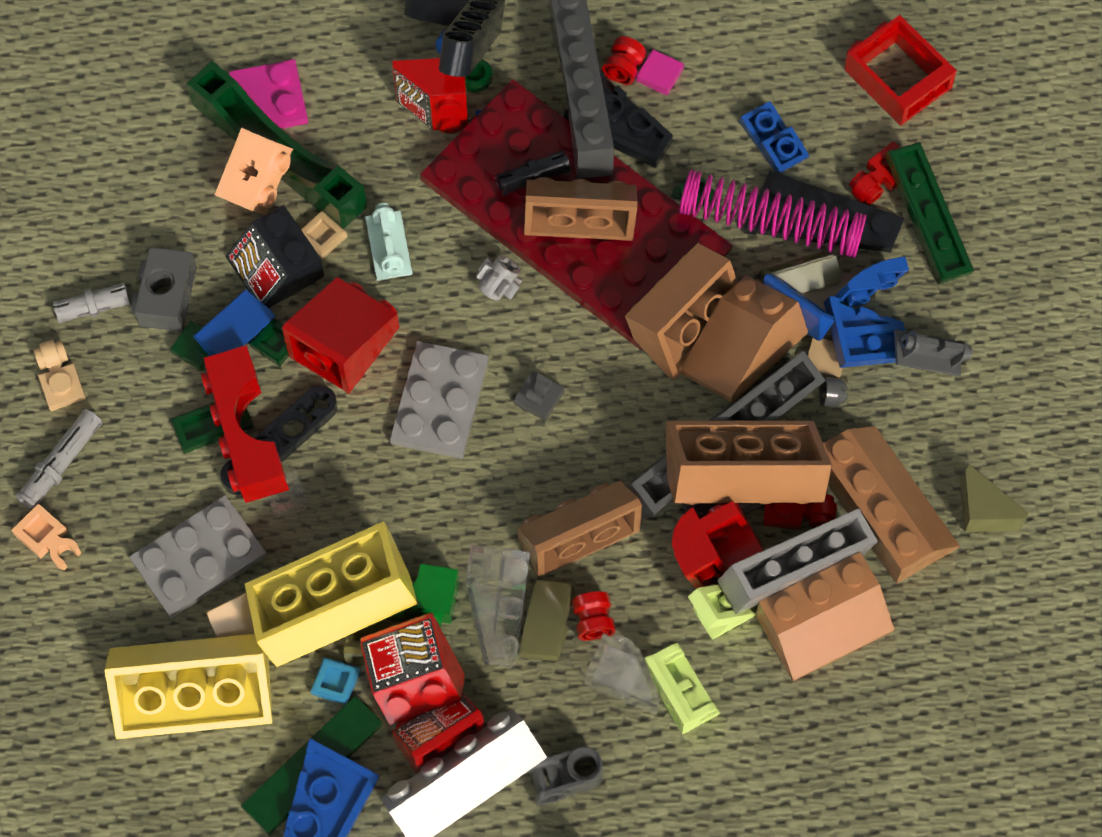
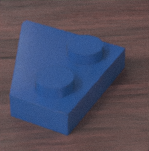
M829 296L824 301L826 312L832 315L835 320L830 327L840 368L895 363L894 330L905 331L902 321L888 316H879L873 310L862 306L858 309L839 303L840 298L835 296Z

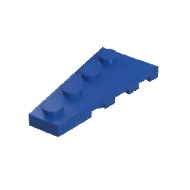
M309 739L305 760L300 772L283 837H348L375 788L380 775Z

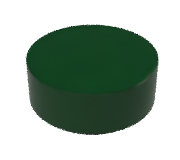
M481 59L471 74L465 76L466 91L481 92L490 86L493 76L492 68L487 61Z

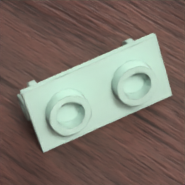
M379 203L375 206V211L372 215L365 216L377 281L413 275L401 210L394 211L392 208H389V204Z

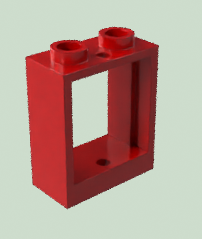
M898 15L890 22H882L874 30L873 34L864 41L858 40L853 43L846 53L847 58L844 68L900 126L953 87L957 72L901 15ZM894 43L928 75L901 96H898L867 65L868 62Z

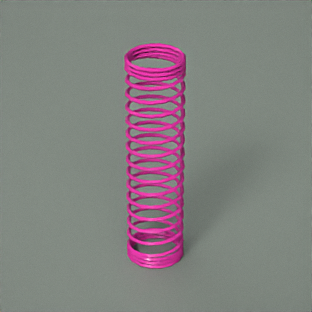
M690 169L681 198L680 214L683 213V215L686 214L688 216L692 210V216H697L705 198L703 218L707 220L717 199L714 216L715 222L718 223L728 202L726 225L729 226L732 223L739 206L737 227L740 229L746 220L751 206L748 226L751 232L756 226L763 207L760 223V234L763 235L775 208L771 236L774 238L777 235L786 211L782 236L785 241L790 234L798 212L794 243L799 242L809 216L805 240L806 247L810 245L821 217L817 239L818 250L823 245L833 218L828 244L829 253L832 252L844 221L839 254L843 255L845 252V257L848 256L853 259L856 257L866 220V213L856 212L846 236L849 210L846 209L842 214L834 235L838 213L837 206H834L822 234L826 204L823 203L811 231L815 202L812 200L809 203L799 230L804 200L802 197L799 198L788 226L792 195L789 194L776 225L781 193L778 191L764 224L769 189H765L753 221L758 187L757 185L754 186L742 217L747 187L746 182H744L730 216L735 180L733 179L730 183L719 213L724 183L723 176L719 179L707 212L713 175L712 173L709 174L696 209L701 171Z

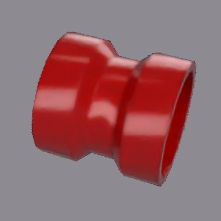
M620 36L614 40L611 46L612 55L605 59L602 71L607 79L624 85H631L637 75L636 67L643 63L646 56V49L637 40Z
M587 592L572 599L573 613L579 617V623L576 626L578 639L590 641L608 638L615 634L614 619L609 616L608 612L611 608V602L607 592Z

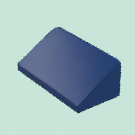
M766 274L764 284L798 301L808 334L818 341L822 340L834 323V317L783 279L772 274Z
M244 290L195 333L193 337L208 356H212L244 346L276 316L249 291Z

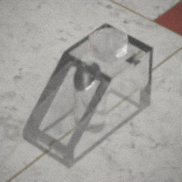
M603 634L585 673V686L657 715L660 706V696L640 649L634 647V642L624 636L614 635L610 637Z

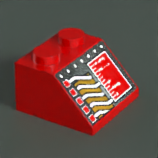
M440 58L392 61L398 104L432 130H441L443 133L453 134L468 125L465 76L455 77L440 72L438 70Z
M432 612L361 638L360 644L372 693L389 725L462 699L465 674Z
M462 693L460 701L398 722L396 724L397 729L393 730L392 734L394 742L414 772L418 774L426 762L436 757L441 758L453 750L455 744L461 738L470 734L474 735L484 728V719L480 710Z

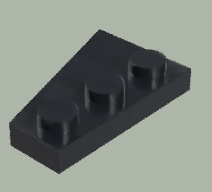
M599 69L614 149L656 169L672 144L673 134L644 108L639 109L627 98V93L621 87L612 85L605 78V73ZM567 109L563 117L569 121V114Z

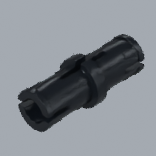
M560 150L544 158L525 160L523 165L495 175L501 194L506 196L519 189L526 188L527 180H535L542 177L552 178L570 172L571 168L567 155H565L563 150Z

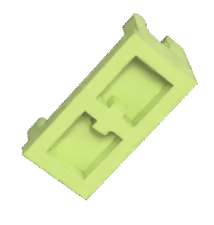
M678 643L644 658L643 669L682 734L720 714Z

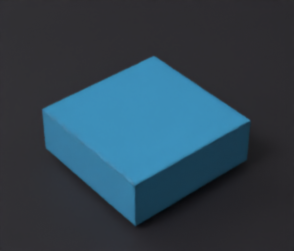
M323 657L310 693L313 696L346 705L351 699L361 669Z

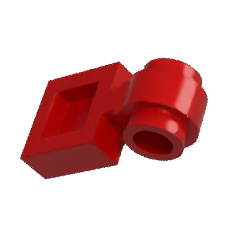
M894 141L868 161L866 168L870 173L867 174L865 171H861L850 181L851 194L859 202H866L870 206L877 201L884 193L881 184L885 185L890 191L897 187L885 158L888 151L901 148Z
M826 494L824 502L765 504L763 526L801 530L802 518H806L809 520V526L816 528L836 519L837 504L834 502V497Z

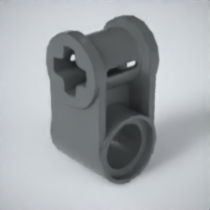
M579 747L557 755L546 756V759L527 771L532 776L537 793L534 797L535 804L540 806L592 790L602 782L604 776L602 759L599 753L589 747ZM582 762H590L595 765L596 770L592 775L582 777L575 773V768ZM544 775H548L550 786H547Z

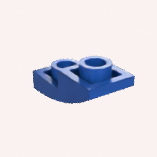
M771 101L740 117L739 123L777 173H782L809 158L810 155L793 127H786Z
M906 257L885 260L864 269L854 276L835 297L840 298L839 303H848L851 307L866 304L877 290L889 289L898 284L897 280L909 270Z

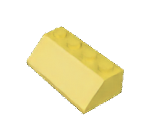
M384 521L244 584L256 642L276 667L418 604L410 574Z
M255 634L109 648L105 674L116 739L272 724L269 659L256 642Z

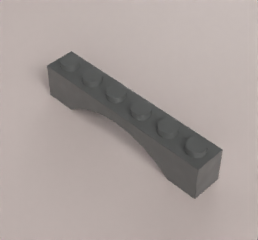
M550 0L551 30L563 74L577 179L613 176L614 146L587 0Z

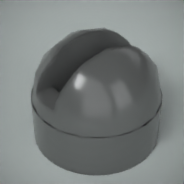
M824 377L826 381L819 386L820 405L836 407L843 404L848 397V394L845 392L847 385L841 379ZM826 392L825 399H823L822 394Z

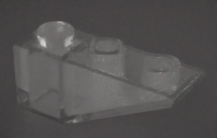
M470 546L466 586L484 664L516 667L530 552L498 547Z

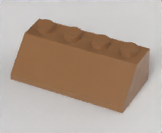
M666 421L667 481L674 503L688 505L697 503L728 504L734 501L735 503L807 504L809 502L825 501L832 464L814 421Z
M876 426L847 429L823 443L832 464L828 486L847 513L860 509L878 541L872 547V550L896 584L960 547Z

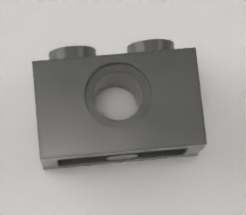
M149 248L147 260H142L139 267L140 290L139 292H134L131 302V312L136 315L140 327L183 332L197 270L192 252ZM161 287H170L164 293H156Z

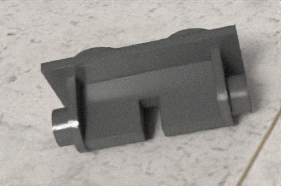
M894 330L896 365L961 376V363L964 360H969L972 356V347L968 346L965 341L918 334L914 331Z

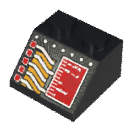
M284 204L253 221L226 255V259L246 289L268 308L325 277L321 258Z

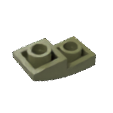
M536 580L523 630L520 648L521 658L559 661L568 633L566 620L572 605V599L575 596L572 583Z

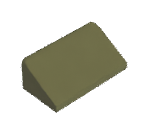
M826 251L762 269L758 272L763 284L766 274H772L783 279L800 293L838 283L842 278L836 255Z

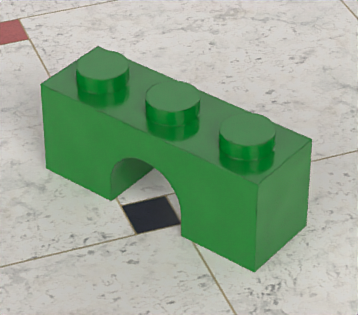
M420 564L417 579L412 584L418 604L390 616L386 620L400 622L404 620V617L417 618L432 612L440 627L442 623L452 624L460 582L458 569Z

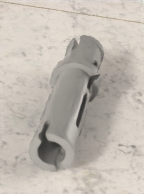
M83 409L79 417L43 462L39 461L34 466L35 472L15 495L20 503L32 510L41 502L53 485L58 486L62 481L61 475L103 424L102 420L95 413L88 409Z

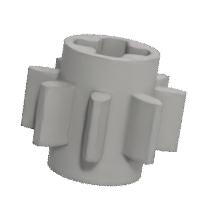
M503 255L498 256L495 261L487 257L476 275L481 280L478 283L480 291L488 298L496 301L501 300L503 295L512 299L521 287L520 283L523 281L522 278L518 277L521 272L519 266L512 259Z

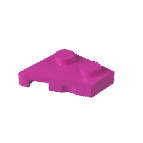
M295 59L229 72L230 76L239 83L247 95L280 129L308 124Z

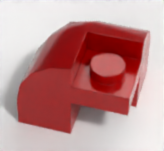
M734 501L714 506L703 518L692 507L681 516L673 531L672 547L675 558L684 576L696 589L716 582L731 565L765 551L743 510Z

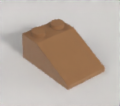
M745 275L721 297L680 369L681 374L734 403L808 333L799 302Z

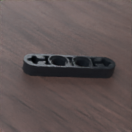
M326 386L312 387L261 431L255 439L274 442L281 462H283L333 418L338 408L335 393ZM318 398L322 401L325 398H328L326 400L328 408L324 410L323 408L318 407L311 413L312 420H314L312 423H310L307 416L300 411L304 409L306 414H308L315 407L313 402L314 399ZM290 421H299L304 425L301 434L291 437L284 434V426ZM230 459L222 467L220 473L221 481L227 492L233 495H242L241 491L233 492L227 471L234 468Z

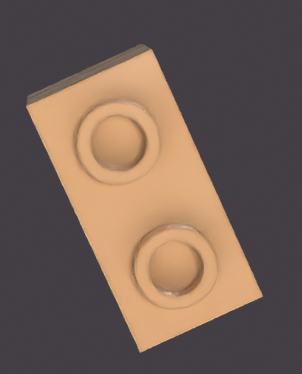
M241 128L215 195L263 215L267 214L268 209L273 206L276 200L277 187L281 177L289 168L290 155L293 149Z

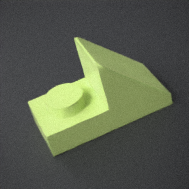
M719 584L699 587L688 596L694 606L693 610L712 640L756 616L757 605L735 614Z

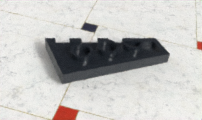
M769 170L756 200L753 216L754 221L762 196L767 188L769 189V198L764 224L778 191H780L781 197L776 225L789 194L792 195L788 226L799 198L802 197L804 200L799 230L809 203L812 200L815 202L811 231L823 203L826 204L822 234L834 206L838 208L834 235L842 214L846 209L849 210L846 236L856 212L866 213V220L858 249L891 253L904 221L902 217ZM762 207V210H761V212H760V215H759L758 221H757V223H756V226H755L754 230L751 231V232H750L749 229H748V226H749V218H748V221H747V223H746V225H745V228H744V233H745V234H752V235H756V233L760 234V223H761V217H762L763 207ZM775 208L764 233L766 235H771ZM786 211L775 238H782ZM798 212L787 239L794 238ZM809 216L800 237L803 240H806ZM821 217L811 241L813 243H817ZM833 218L831 220L823 244H825V242L829 243ZM844 221L835 244H841Z

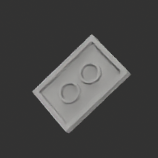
M417 341L390 443L392 445L463 459L487 370L489 355Z
M226 495L129 556L131 562L170 619L268 557L266 551Z

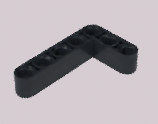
M405 0L404 14L416 20L448 26L443 33L438 70L446 75L464 77L471 74L500 34L505 0Z

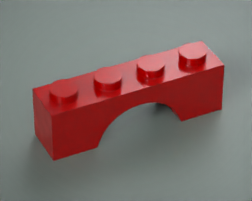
M247 345L203 358L207 372L201 373V378L207 395L213 393L216 404L209 405L215 426L222 425L225 436L219 437L218 440L224 459L231 458L234 469L227 471L233 492L241 491L245 503L288 491V483L275 443L252 438L241 429V420L245 409L252 400L262 393Z

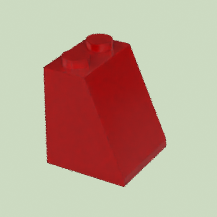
M337 277L283 325L282 330L289 358L350 394L399 329V320L396 309L389 302L383 299L377 301L368 296L366 291L357 283L352 281L347 283Z

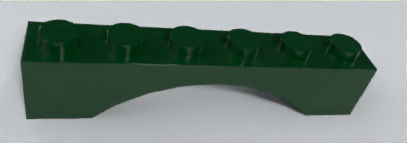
M213 61L187 82L192 105L235 141L241 128L292 148L289 168L282 175L281 180L317 210L324 212L342 229H345L367 208L365 189L360 182L339 165L314 155L289 137L256 105L239 83Z

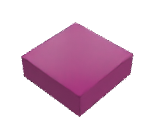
M652 50L637 74L636 81L668 95L682 73L684 63Z

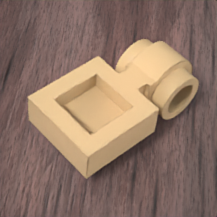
M54 339L39 343L40 347L33 349L40 370L46 368L49 370V372L38 375L50 411L86 400L74 363L63 367L62 363L69 361L62 340L55 342Z

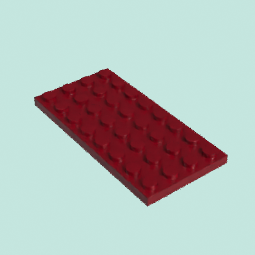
M512 79L420 173V181L581 306L642 350L634 340L625 315L697 243L724 257L732 251L733 245L699 219L693 217L691 213L688 216L686 214L683 215V213L680 214V205L615 156L613 176L584 178V180H588L591 183L604 184L612 181H621L627 185H636L637 213L633 241L524 235L526 188L503 196L498 188L495 175L523 165L525 160L531 158L537 160L560 150H563L565 155H567L571 171L554 176L551 179L554 181L572 182L577 180L572 151L569 121Z

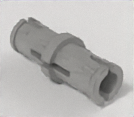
M124 282L92 291V288L84 290V294L53 301L59 324L91 315L92 318L97 317L99 312L131 305Z

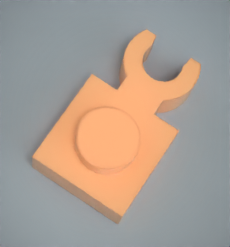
M39 504L11 530L14 536L40 559L49 551L55 566L61 570L67 568L66 563L60 558L62 552L71 550L77 556L81 554V550L74 540L62 538L68 532L65 526Z

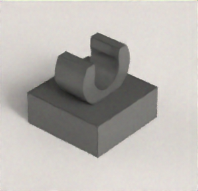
M532 371L515 397L514 405L547 421L564 394V387Z

